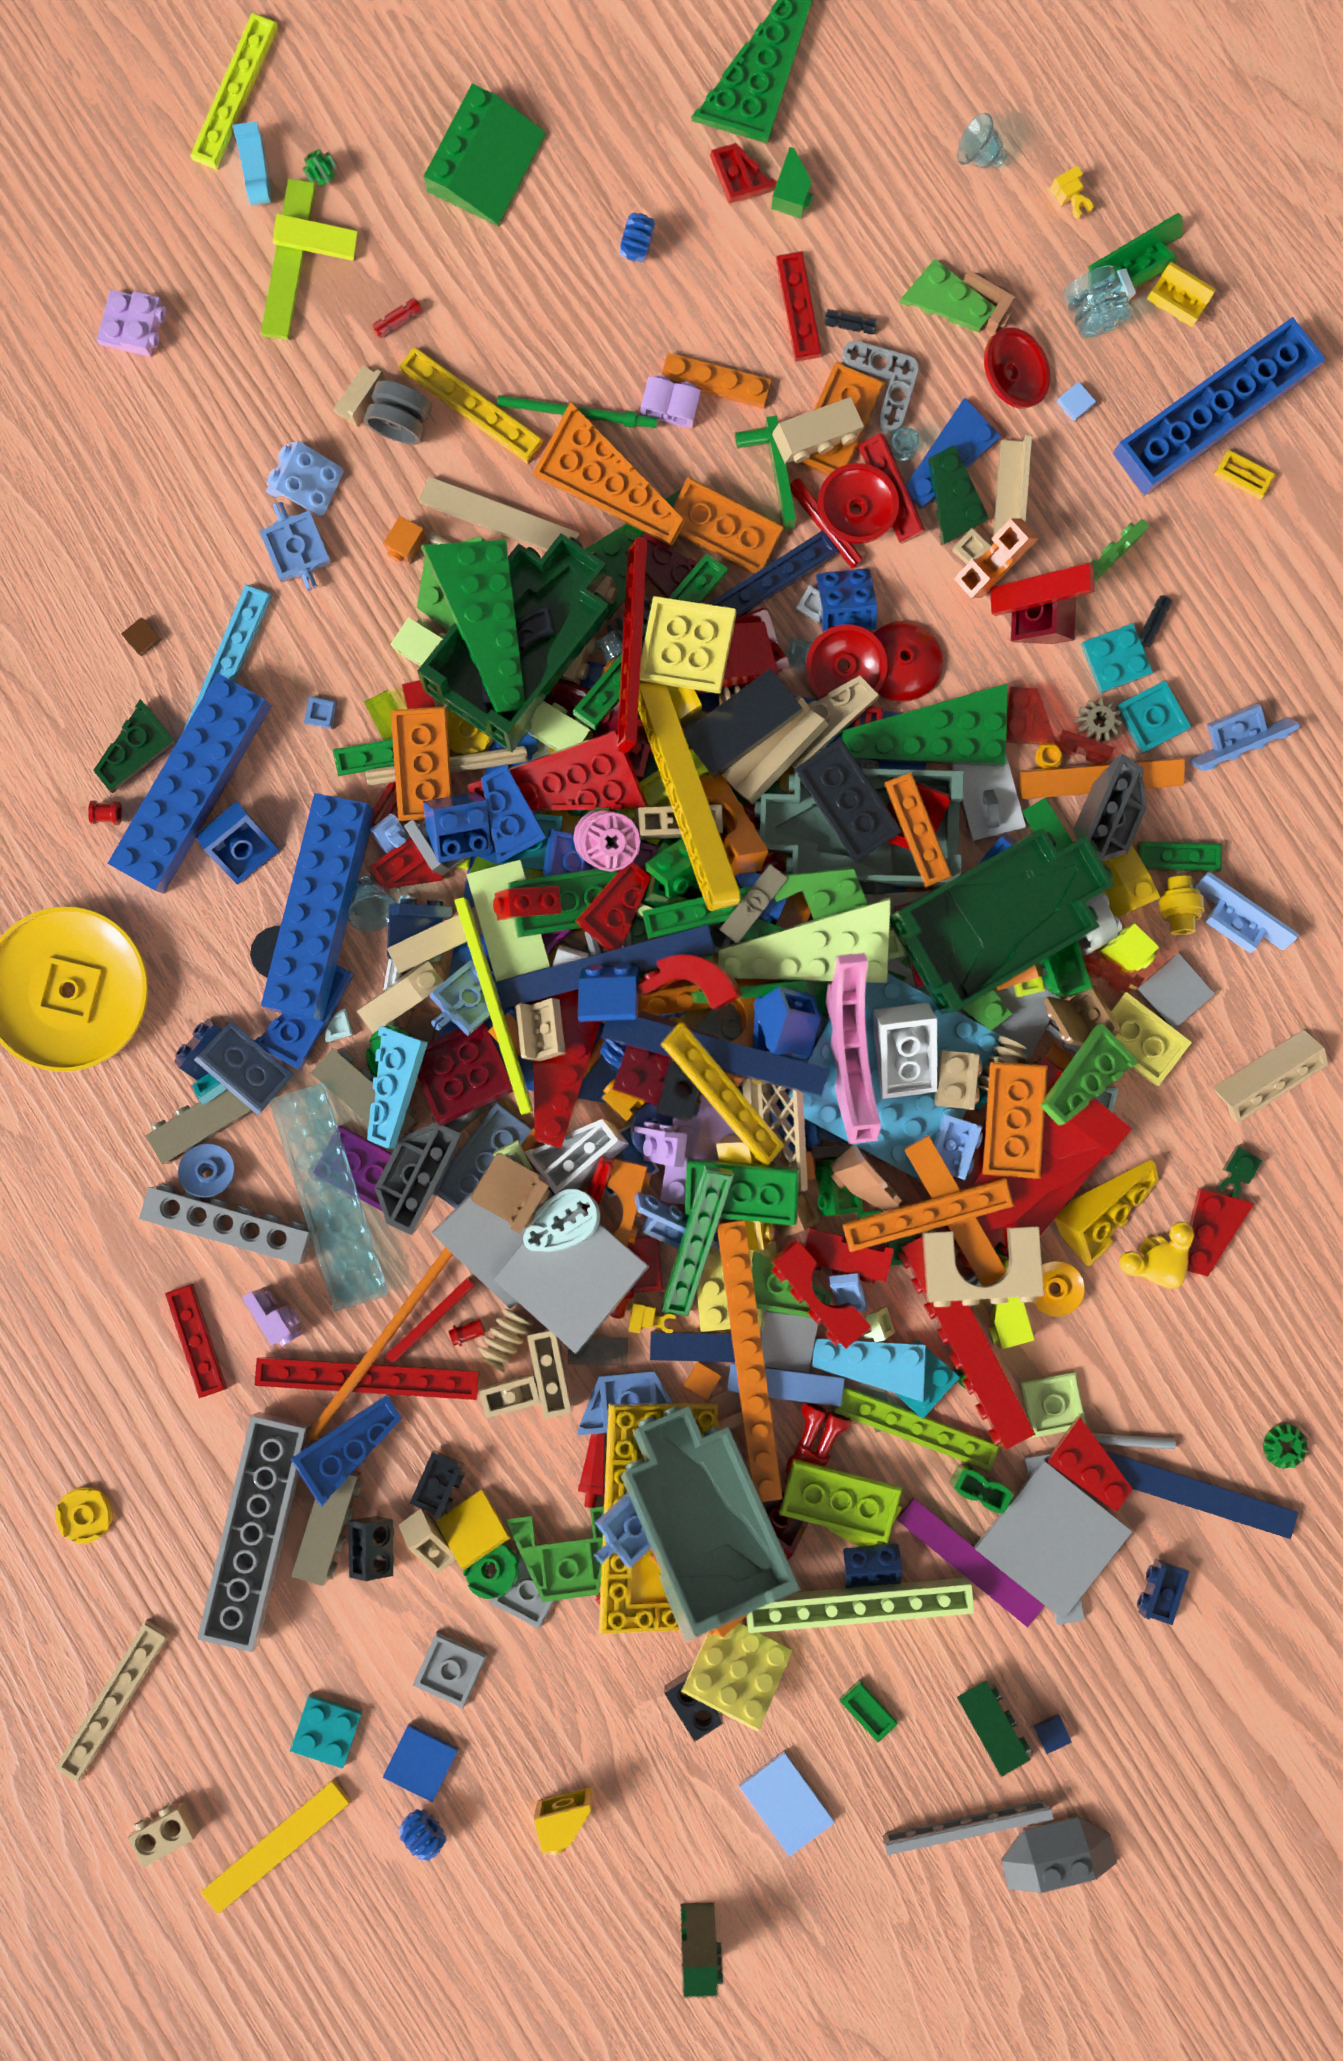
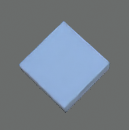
M1077 382L1058 398L1057 403L1074 422L1093 407L1096 401L1080 382Z

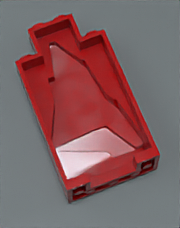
M1043 1057L1032 1065L1048 1066L1047 1096L1063 1072ZM1095 1098L1089 1101V1104L1066 1124L1058 1125L1044 1112L1039 1179L982 1174L985 1122L981 1129L983 1133L981 1144L978 1148H975L973 1153L974 1166L971 1173L966 1175L965 1180L952 1177L960 1190L1002 1178L1007 1179L1014 1206L977 1216L976 1219L993 1249L997 1244H1000L1001 1246L998 1250L1009 1258L1007 1228L1039 1227L1040 1237L1102 1159L1107 1155H1111L1132 1128ZM947 1225L932 1230V1232L950 1231ZM953 1236L954 1250L958 1252L956 1258L967 1267H970L968 1260Z

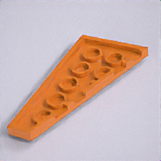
M570 402L532 475L673 546L685 524L684 519Z

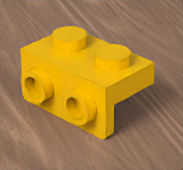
M1170 262L1147 300L1175 316L1179 321L1193 327L1215 293V289L1178 265Z

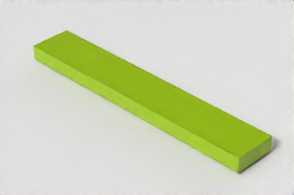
M288 179L282 215L310 221L316 191L315 183ZM276 244L261 329L263 337L289 341L305 250Z
M846 1386L843 1389L842 1405L835 1406L834 1409L836 1414L990 1472L1000 1445L996 1446L992 1441L926 1416L922 1419L915 1412Z

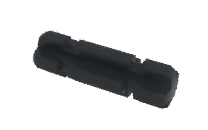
M828 309L825 314L824 324L830 327L839 325L840 329L855 332L864 330L863 333L873 335L876 331L877 319L872 317L863 319L862 315L847 312L838 314L837 310Z
M1161 595L1154 605L1155 608L1151 611L1143 628L1144 630L1139 636L1144 647L1149 648L1153 645L1156 638L1155 635L1159 632L1167 616L1166 612H1168L1173 603L1171 598Z

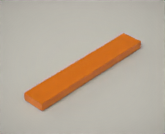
M1184 758L1134 761L1143 768L1144 776L1142 779L1145 789L1184 786ZM1111 763L1020 770V798L1030 799L1089 794L1093 783Z
M929 1135L903 1148L931 1198L960 1191ZM976 1217L947 1225L950 1231L953 1232L955 1240L982 1286L995 1283L1005 1274L1006 1270Z
M1002 1178L842 1223L849 1251L853 1252L1013 1207L1014 1204L1007 1179Z

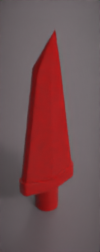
M605 1433L591 1434L580 1484H578V1491L586 1493L584 1507L595 1508L596 1495H605Z

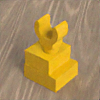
M1078 165L1055 178L1050 187L1051 193L1061 207L1071 201L1072 213L1077 220L1082 215L1079 209L1080 206L1085 207L1088 213L1093 209L1092 201L1080 194L1083 188L1080 182L1083 173Z
M633 1302L628 1330L629 1332L640 1333L641 1327L652 1329V1326L661 1328L666 1333H673L672 1328L664 1326V1321L667 1318L676 1319V1316L670 1313H665L662 1316L655 1315V1306Z

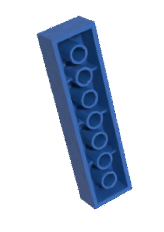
M1292 317L1120 441L1112 454L1143 495L1146 496L1315 373L1326 359L1295 318Z
M217 672L107 864L154 891L164 894L195 841V835L202 829L272 705L262 697Z
M314 793L260 1005L270 1011L323 1022L373 822L374 810L367 803Z

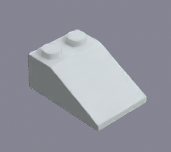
M929 1003L873 1010L874 1040L882 1099L937 1092V1018Z

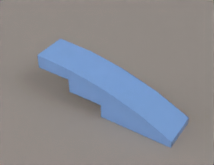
M732 1362L727 1391L739 1393L736 1365ZM765 1367L768 1396L771 1398L836 1406L842 1405L845 1381L843 1377Z

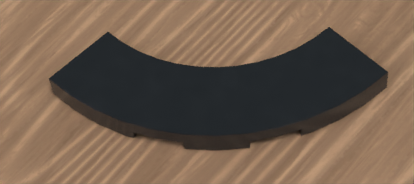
M549 606L538 608L516 620L520 659L535 643L555 635ZM482 682L484 705H489L492 702Z

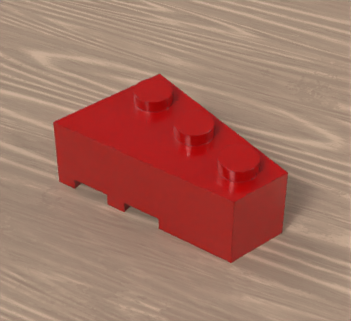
M812 1228L806 1230L803 1243L804 1248L817 1262L814 1270L821 1271L823 1266L833 1269L832 1274L835 1275L858 1273L860 1281L875 1284L876 1280L887 1281L894 1250L890 1247L878 1244L850 1252L846 1236Z

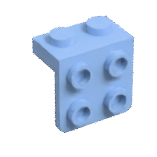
M300 441L284 445L278 455L280 462L277 469H273L267 478L266 483L269 486L266 493L273 497L285 496L315 515H323L343 475V468Z

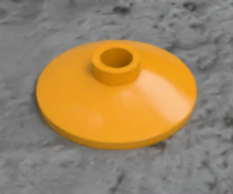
M1050 1261L1042 1264L1044 1296H1036L1037 1301L1033 1302L1038 1310L1049 1316L1060 1317L1072 1313L1079 1307L1084 1297L1085 1287L1081 1274L1076 1268L1066 1262ZM1053 1283L1059 1285V1290L1056 1293L1050 1291V1286Z

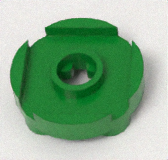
M505 1543L501 1544L463 1570V1574L466 1576L469 1584L467 1585L473 1594L484 1599L507 1595L514 1588L518 1580L520 1559ZM494 1563L497 1573L493 1574L490 1578L488 1576L489 1571L485 1567Z

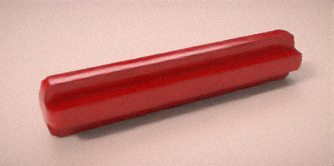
M602 1156L599 1159L587 1194L593 1197L598 1206L614 1165V1160L606 1156ZM590 1204L582 1205V1208L586 1211L590 1207Z

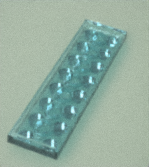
M321 1083L269 1099L334 1312L387 1296L389 1294L324 1084Z

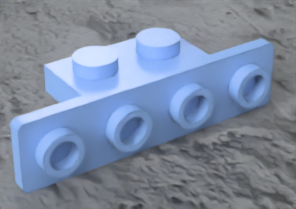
M1210 872L1194 887V889L1200 890L1203 896L1215 903L1206 923L1249 953H1252L1258 947L1262 937L1284 950L1299 935L1288 925Z

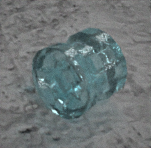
M909 427L897 429L890 444V449L896 459L906 461L915 455L919 444L917 432Z
M617 629L611 631L594 644L598 650L603 652L606 663L616 659L622 653L623 642L619 638L620 633Z

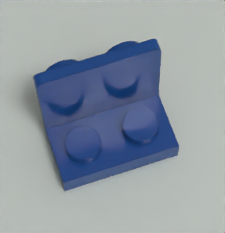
M869 569L816 574L821 602L822 632L842 624H852L867 630H876L877 601Z

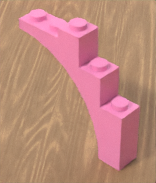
M865 953L845 954L836 957L833 982L828 984L826 1006L833 1027L830 1048L837 1069L835 1093L850 1144L877 1141L881 1125L872 1088L866 1044L865 980L868 961Z

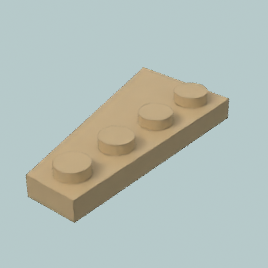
M861 676L829 692V695L808 704L810 709L824 718L829 726L791 764L794 769L824 749L879 698V695Z

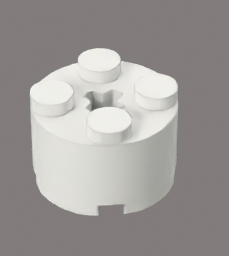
M1103 892L1086 902L1088 906L1090 905L1098 915L1097 922L1100 927L1078 939L1079 946L1083 949L1081 951L1083 955H1088L1108 944L1114 938H1117L1118 932L1122 931V924L1116 916H1113L1108 907L1110 905L1108 897Z

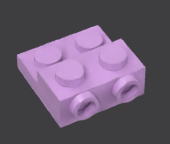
M110 290L97 336L99 345L151 357L153 349H156L159 343L158 330L160 323H163L166 317V308L161 299L135 291L131 295Z
M260 1288L242 1297L271 1346L278 1342L283 1346L302 1335L299 1331L301 1327L298 1324L301 1320L297 1312L293 1308L289 1309L287 1305L276 1309L275 1305L277 1302L269 1290L265 1292L264 1288Z

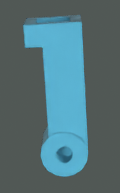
M257 121L233 125L249 203L251 206L271 203V188L263 136Z

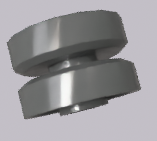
M385 380L378 381L371 396L374 403L367 407L363 418L364 423L376 433L390 440L403 444L417 445L420 443L425 430L422 422L428 420L432 410V403L424 395L405 385Z

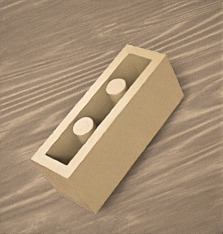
M849 397L780 422L772 435L784 462L788 463L794 460L795 463H799L808 459L812 453L819 452V454H824L832 450L834 445L839 443L848 445L858 439L857 435L864 425L852 398Z
M549 1329L530 1332L527 1337L543 1417L547 1419L571 1414L573 1406L559 1338Z

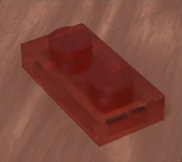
M1062 730L1057 735L1054 743L1060 747V751L1069 755L1077 753L1086 756L1085 759L1094 764L1106 763L1111 758L1115 748L1066 730Z

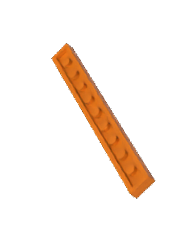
M745 1221L721 1222L717 1225L751 1480L761 1502L782 1499Z

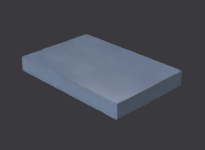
M231 1020L194 1059L257 1115L264 1110L293 1076L291 1072Z

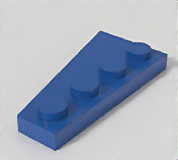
M965 397L906 484L914 504L920 510L935 498V493L932 490L928 458L955 444L965 468L968 469L1000 440L1001 435Z
M338 965L336 966L323 1022L282 1013L270 1023L266 1032L261 1037H258L255 1042L269 1054L298 1070H302L355 974Z

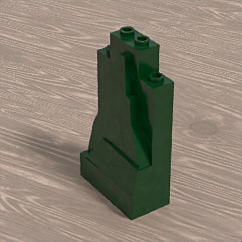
M562 533L542 558L535 549L531 547L525 548L519 543L508 556L515 621L538 608L549 606L555 635L535 643L520 659L525 704L519 711L496 713L493 704L484 705L482 677L476 664L472 661L471 653L465 640L462 639L456 623L417 670L425 693L511 753L532 728L531 720L536 709L609 617V604L607 600L597 592L593 594L607 576L605 560L595 552L590 553L585 550L577 539L573 537L568 538Z
M1044 828L1039 829L890 915V926L941 1014L954 1013L1100 927L1097 922L1098 915L1090 905L1088 906L1086 902L1114 886V883L1111 880L1113 875L1107 865L1102 864L1098 857V848L1092 840L1084 836L1056 851V842L1053 836L1046 832Z

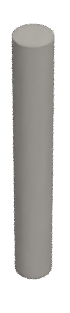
M1092 1433L1100 1445L1171 1450L1176 1448L1175 1438Z

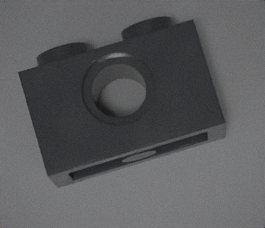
M672 1057L669 1060L655 1113L688 1122L692 1119V1116L697 1117L701 1105V1100L697 1099L699 1089ZM679 1082H685L689 1085V1096L683 1097L677 1093L676 1086Z

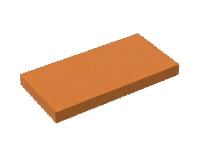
M835 362L814 410L851 397L864 427L857 435L858 439L848 445H843L842 443L834 445L832 450L824 454H819V452L812 453L808 459L798 464L826 476L837 468L850 464L885 382Z
M687 477L673 506V509L685 521L679 536L753 574L766 566L784 529V526L690 477Z
M447 707L391 710L398 821L425 820L423 801L453 796Z
M990 1062L982 1174L1040 1179L1045 1112L1040 1105L1046 1097L1048 1066Z

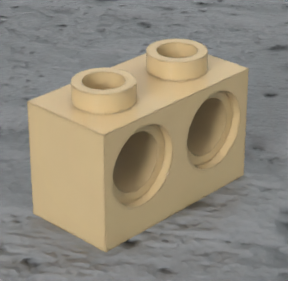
M185 1801L177 1805L171 1802L158 1811L159 1815L150 1819L149 1816H146L133 1825L134 1830L127 1839L143 1868L193 1841L199 1833L200 1829ZM170 1820L178 1821L181 1829H174L170 1825ZM145 1834L152 1835L156 1843L148 1842Z

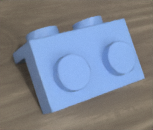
M944 1114L934 1146L950 1174L965 1180L966 1175L971 1173L974 1166V1159H972L974 1150L980 1146L982 1141V1126Z

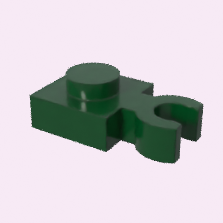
M1236 1146L1222 1169L1229 1175L1227 1178L1219 1181L1217 1189L1223 1191L1227 1184H1231L1233 1190L1229 1196L1236 1198L1241 1191V1181L1249 1184L1263 1160Z

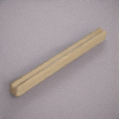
M521 746L516 747L512 753L507 749L450 757L451 773L526 762L528 760L527 749ZM395 766L367 770V783L369 785L396 782Z

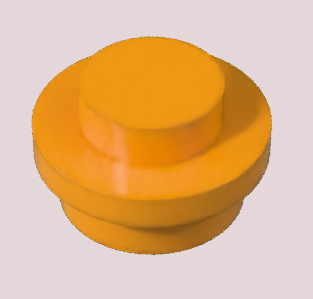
M1045 743L1035 753V762L1041 769L1056 768L1062 762V751L1055 744Z

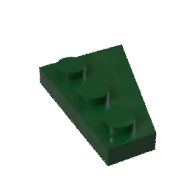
M955 444L928 458L932 490L936 498V517L940 525L941 535L939 538L941 545L948 543L971 528L973 529L990 519Z
M141 699L136 704V709L130 719L126 720L121 727L122 731L114 743L109 745L93 770L111 793L116 792L177 743Z

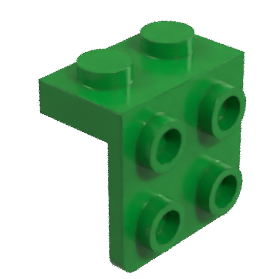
M1078 940L1039 962L1040 965H1043L1044 969L1046 968L1048 974L1043 976L1048 991H1051L1053 995L1055 994L1060 999L1094 989Z

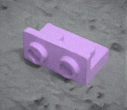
M644 1122V1127L634 1126L633 1131L646 1134L643 1144L644 1161L673 1167H684L687 1133L676 1132L677 1126L661 1125L660 1123Z

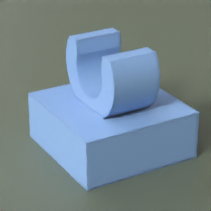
M391 813L370 829L380 848L386 853H389L395 847H400L406 842L405 839L408 838L398 818Z

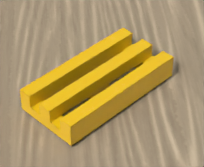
M1228 449L1213 475L1261 500L1276 474ZM1228 460H1230V461H1232V462H1234V463H1236V464H1238V465H1240V466L1246 468L1247 470H1249V471H1251V472H1253V473H1255V474H1257V475L1263 477L1264 479H1266V481L1264 482V481H1262V480L1256 478L1255 476L1251 475V473L1247 472L1246 470H1244V469L1241 470V469H1239L1238 467H1236V466H1234V465L1228 463Z

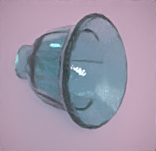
M981 113L977 115L966 127L957 151V159L961 165L971 164L979 168L993 166L997 169L1006 160L1007 155L1003 152L1004 144L1002 138L994 128L993 119L990 114Z
M362 877L358 880V885L351 896V905L347 912L348 921L354 928L366 932L385 928L388 926L389 904H397V901L388 894L380 883L374 881L373 877Z

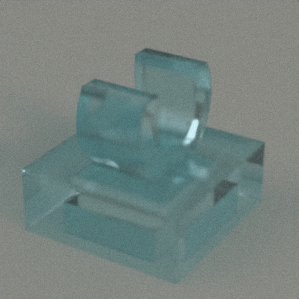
M790 637L786 651L790 668L805 671L806 656L812 642Z

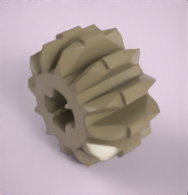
M1099 698L1096 704L1089 700L1086 703V707L1079 708L1078 713L1080 716L1075 718L1074 723L1082 725L1076 730V733L1081 734L1084 732L1086 734L1083 738L1084 742L1092 738L1094 746H1097L1101 740L1103 743L1108 744L1111 741V737H1116L1119 734L1116 728L1122 725V721L1115 718L1120 715V710L1112 712L1113 702H1109L1104 706L1103 698ZM1101 719L1103 724L1101 726L1100 724L1095 725L1094 720L1098 721Z

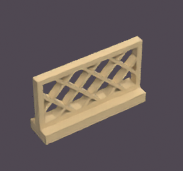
M750 1078L747 1080L743 1079L744 1097L785 1145L769 1166L784 1167L779 1159L783 1153L789 1161L786 1165L787 1168L800 1169L799 1191L808 1190L803 1093L793 1090V1098L790 1099L784 1087L769 1083L754 1084ZM771 1086H772L773 1089L776 1091V1092L773 1094L772 1097H771ZM779 1098L786 1106L783 1112H781L776 1104ZM770 1110L777 1118L774 1124L770 1114ZM789 1113L794 1117L793 1128L786 1119ZM780 1126H782L785 1132L787 1133V1136L784 1140L777 1132ZM791 1140L796 1147L795 1155H793L788 1147Z

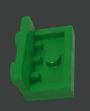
M683 838L646 862V871L665 886V894L669 899L683 893L697 881Z

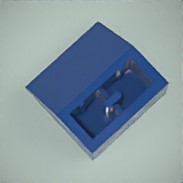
M473 792L423 801L426 829L438 863L491 853L486 799Z
M778 987L753 1003L757 1012V1020L762 1026L766 1038V1046L772 1054L799 1059H807L810 1056L821 1022V1017L812 994Z

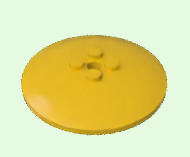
M77 907L43 909L13 924L0 937V1044L22 1062L36 1068L55 1072H72L88 1069L116 1055L132 1039L139 1028L148 1001L149 987L146 966L132 938L109 918ZM67 983H73L75 986V993L70 998H66L62 993V989Z

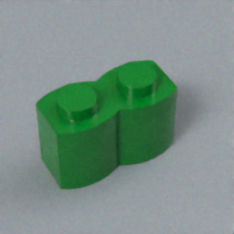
M958 1464L949 1481L951 1486L962 1497L979 1501L985 1508L995 1513H1005L1013 1497L1011 1491L1000 1481L991 1477H983L976 1469L968 1465Z

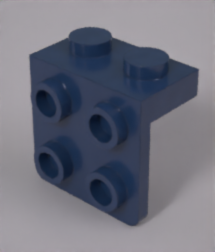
M401 898L400 903L389 904L387 948L442 923L443 919L452 918V907L443 906V901L427 900V905H418L417 899ZM387 950V957H388L390 960H392V958H391V956H390V954H389V952H388V950ZM441 954L428 961L439 962Z

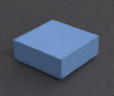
M309 696L304 723L332 730L338 703L332 700Z

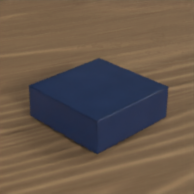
M1059 1714L1033 1725L1046 1754L1072 1743Z

